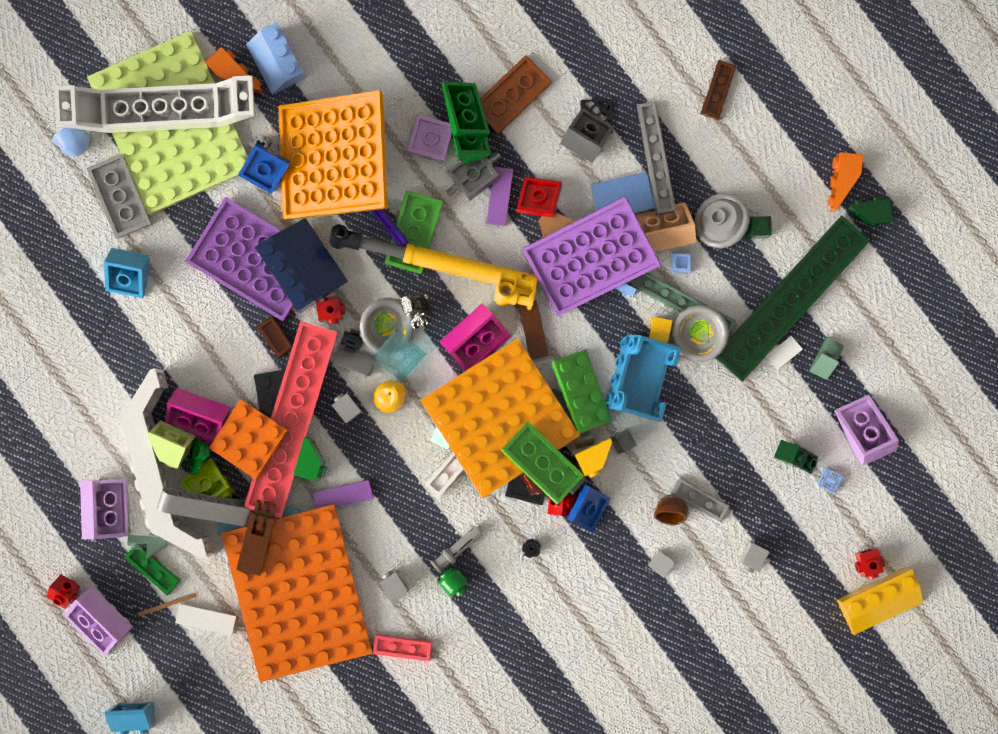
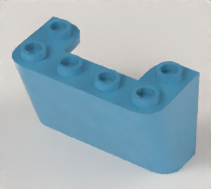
M627 335L622 338L620 343L621 350L615 361L616 369L610 380L611 387L606 396L605 403L609 409L662 422L666 403L658 402L667 366H677L681 348L641 335Z

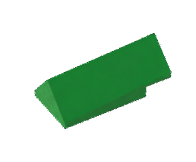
M442 82L457 156L464 165L490 156L491 151L487 140L490 131L476 83Z

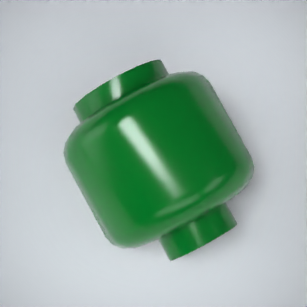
M450 567L439 576L441 578L439 585L448 596L456 594L458 597L467 590L465 586L468 580L458 568L452 569Z

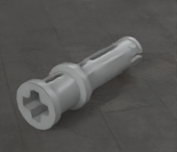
M474 525L448 550L444 549L442 554L434 561L431 560L430 563L442 575L443 570L451 563L454 564L455 558L483 534Z

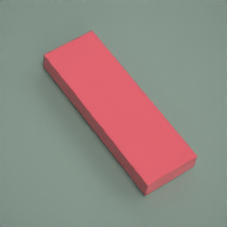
M375 634L373 654L430 661L433 641Z

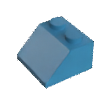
M111 248L104 261L105 291L143 299L150 271L149 255Z
M154 702L116 704L105 711V717L111 732H117V734H128L129 731L137 730V733L149 732L155 726Z

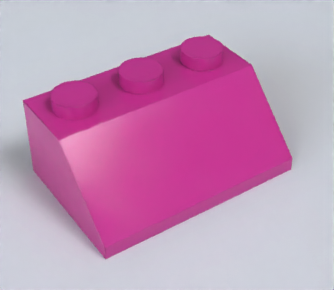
M481 304L439 342L460 366L467 371L486 359L511 336L497 318Z
M176 388L167 402L165 423L196 436L195 439H202L203 443L211 445L228 419L231 407Z

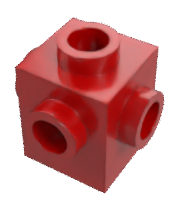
M335 296L325 297L324 301L316 302L319 322H327L328 325L338 324L339 320H342L343 315L346 314L345 304L341 303V300L336 299ZM331 308H334V311L332 313H329V310Z
M568 493L559 504H556L549 497L547 514L569 516L570 510L576 503L577 494L574 493L572 495Z
M872 548L855 553L857 560L855 568L858 574L860 573L861 576L868 579H874L879 577L880 573H884L883 567H885V562L882 555L880 556L878 549Z
M60 574L49 586L46 597L52 600L55 605L66 609L80 596L78 594L80 586L74 580Z

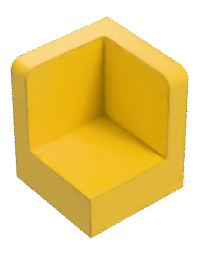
M652 317L649 338L668 343L672 320Z

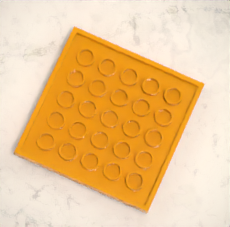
M378 90L278 106L280 156L290 161L288 168L281 178L283 219L292 220L388 208L382 91Z
M518 338L420 400L482 499L523 473L501 449L526 422H529L557 450L580 436Z

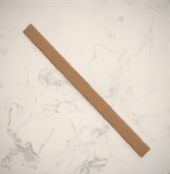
M193 593L138 612V616L140 617L194 598L196 594Z

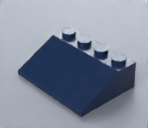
M306 218L274 234L255 247L300 314L348 282Z

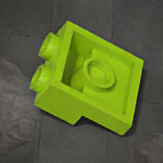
M212 458L202 464L198 473L195 475L189 473L180 480L184 489L188 492L231 499V494L235 492L227 477L222 474Z

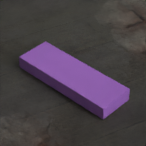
M494 167L500 178L492 184L487 224L505 226L513 169Z
M369 480L312 493L316 508L334 503L336 507L373 499Z

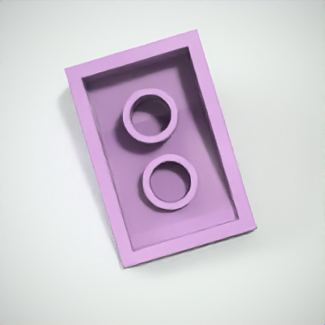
M866 395L835 410L847 440L862 466L897 450L899 440L870 395Z

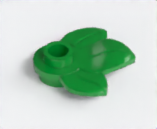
M199 438L194 440L191 446L193 455L187 462V465L192 468L191 475L198 473L202 463L210 456L208 444L203 443L202 439Z

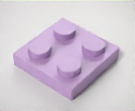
M417 114L407 151L445 162L452 137L450 123Z

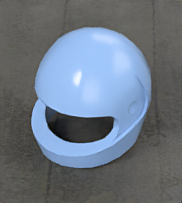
M64 127L52 138L54 144L58 145L69 156L82 155L87 151L90 143L88 133L82 129Z

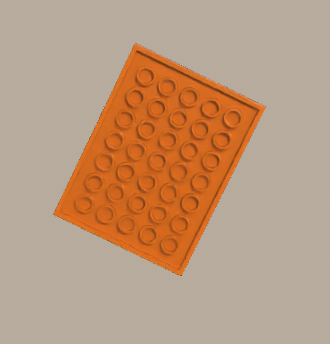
M335 503L276 518L263 571L260 576L236 570L247 526L221 533L260 682L373 654ZM263 523L262 530H255L256 535L263 536L266 523Z

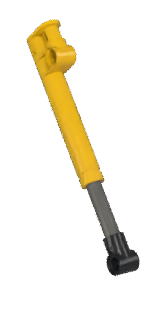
M341 224L335 225L331 229L329 243L335 249L346 247L359 250L361 248L402 258L404 263H412L416 266L495 284L497 286L494 299L498 305L519 304L527 306L528 310L532 308L538 280L534 274L419 246L415 247L411 244H407L405 247L364 237L362 233L349 231L347 227Z

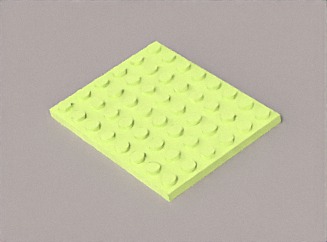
M192 31L87 76L92 89L99 90L215 83ZM233 123L223 127L112 133L120 153L124 156L148 215L157 213L237 177L248 157Z

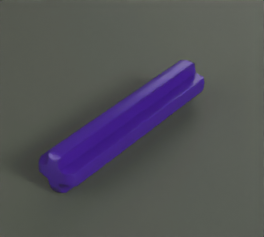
M383 209L370 210L399 246H406L409 243V240Z

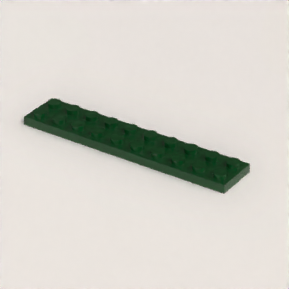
M841 215L728 339V343L722 353L715 357V359L743 382L870 240Z

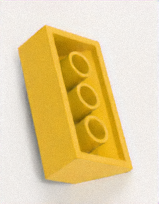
M905 567L837 599V602L852 634L855 635L922 604L923 599L921 587L913 570Z

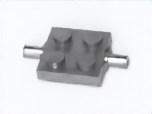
M496 151L489 158L485 157L465 165L462 161H459L447 171L454 184L445 192L451 197L459 190L471 201L500 178L493 167V163L501 158L500 154Z

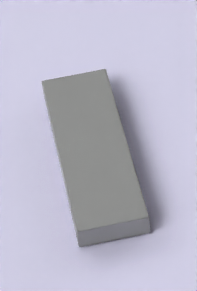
M680 477L670 493L680 497L685 503L720 523L730 507L728 504Z

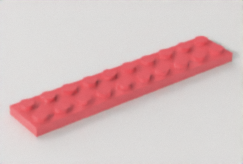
M300 321L271 419L288 429L289 432L259 479H252L244 505L245 508L254 510L256 501L261 500L260 508L263 509L264 502L266 501L269 502L267 510H270L272 503L276 504L274 516L283 517L295 477L293 474L302 442L308 434L338 332Z

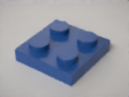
M256 142L238 176L272 194L288 168L290 161Z
M584 485L567 519L593 532L610 497Z

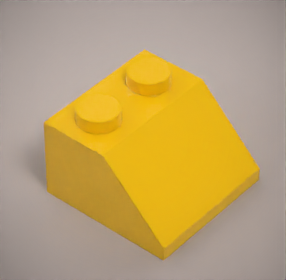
M610 438L573 454L584 476L591 478L600 474L599 470L603 468L612 444Z

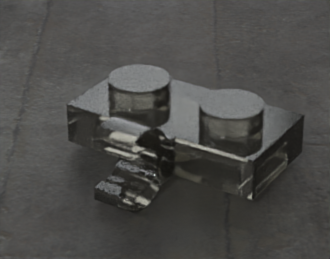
M418 294L401 297L402 310L405 316L414 315L411 321L412 328L419 329V321L421 327L427 326L428 322L424 314L432 312L428 295Z

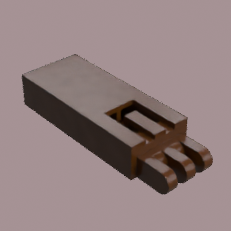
M261 500L256 501L254 512H251L236 570L258 576L262 574L276 517H273L276 504L272 503L270 510H267L269 502L265 501L262 509L260 508ZM263 523H266L263 536L256 535L255 530H262Z

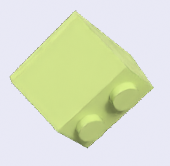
M161 420L148 434V438L159 461L171 468H178L188 456L196 437Z

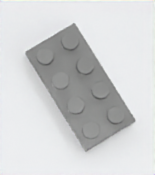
M123 154L86 168L116 239L152 225Z

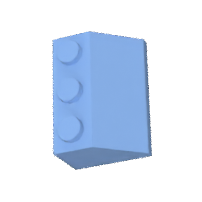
M277 22L260 30L246 44L272 95L306 78Z

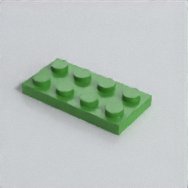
M406 190L396 226L409 240L408 244L415 247L430 248L443 201ZM392 238L391 243L397 244ZM387 255L385 260L386 265L422 275L424 267L416 266L412 263H404L402 258Z
M587 350L552 361L551 365L578 434L612 422Z
M526 422L501 449L556 504H559L584 477L529 422Z

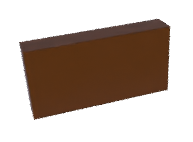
M273 316L256 326L277 358L292 350V343Z

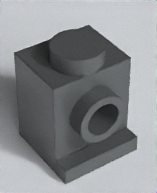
M628 428L609 437L618 454L637 446Z

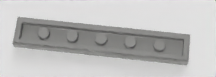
M656 101L637 104L656 215L675 213L676 207Z

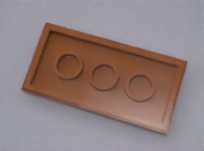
M527 55L480 98L487 124L497 135L552 84V81Z

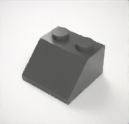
M581 108L567 129L560 144L583 159L593 163L614 127Z

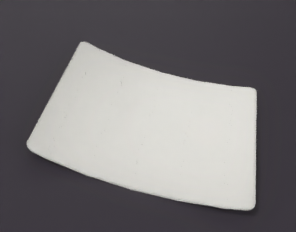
M790 336L770 352L766 358L776 369H779L798 354L802 347Z

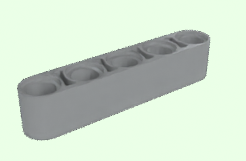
M171 488L162 489L157 509L163 513L245 527L248 524L250 513L254 512V510L244 507V501Z

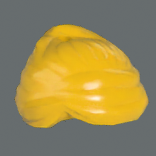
M391 380L382 382L373 393L375 406L382 412L389 414L399 410L406 399V386L401 382Z

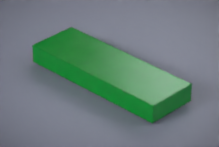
M144 547L142 550L131 549L124 558L168 596L181 580L154 556L146 562L147 550Z

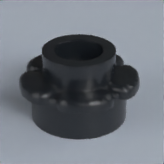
M528 539L522 545V551L526 557H537L540 554L541 545L538 541Z

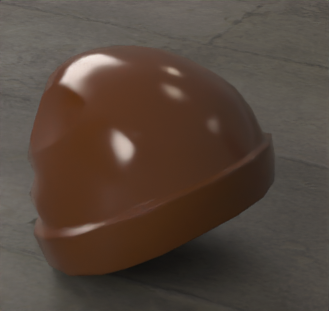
M666 495L660 499L654 511V518L667 525H679L686 521L689 516L686 503L675 495Z

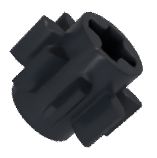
M352 328L350 332H344L341 340V345L345 346L344 350L351 353L354 352V349L359 351L363 343L360 331Z

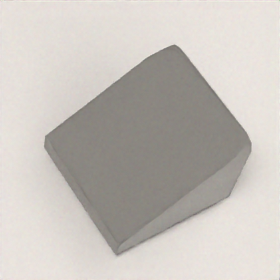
M591 430L580 433V436L574 439L576 449L594 444Z
M659 550L648 566L665 578L676 563Z

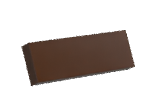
M721 60L717 61L700 115L719 120L736 65Z
M537 300L533 301L531 310H528L527 306L518 304L530 358L534 360L548 357L549 354Z

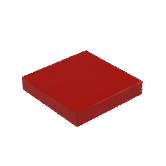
M525 177L516 209L517 213L554 218L562 189V182Z

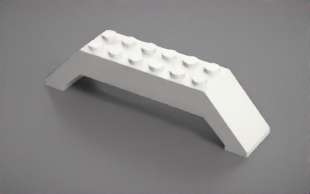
M233 76L231 79L213 84L104 90L77 87L75 85L55 86L56 126L105 133L223 127L255 116L253 76Z
M154 368L148 372L121 416L119 429L121 434L125 436V451L127 454H130L131 461L129 465L132 473H135L136 476L134 481L136 490L140 491L141 494L140 506L142 510H145L147 516L145 518L146 527L150 529L151 533L204 559L214 555L210 536L204 537L182 524L179 515L163 513L157 509L162 489L173 488L167 467L163 462L159 461L148 438L149 432L155 427L152 412L163 391L168 389L164 370Z

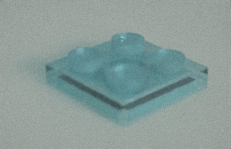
M396 329L372 358L402 383L426 353L399 329Z

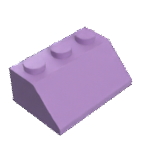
M127 479L80 481L82 539L128 536Z
M93 586L81 594L64 615L104 656L133 627L130 621L123 617L116 610V607L109 603L102 593Z

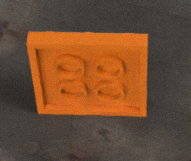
M240 399L209 449L255 480H258L289 430L246 401Z

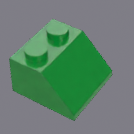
M304 437L293 475L312 481H319L322 477H325L327 467L325 466L326 461L313 438Z

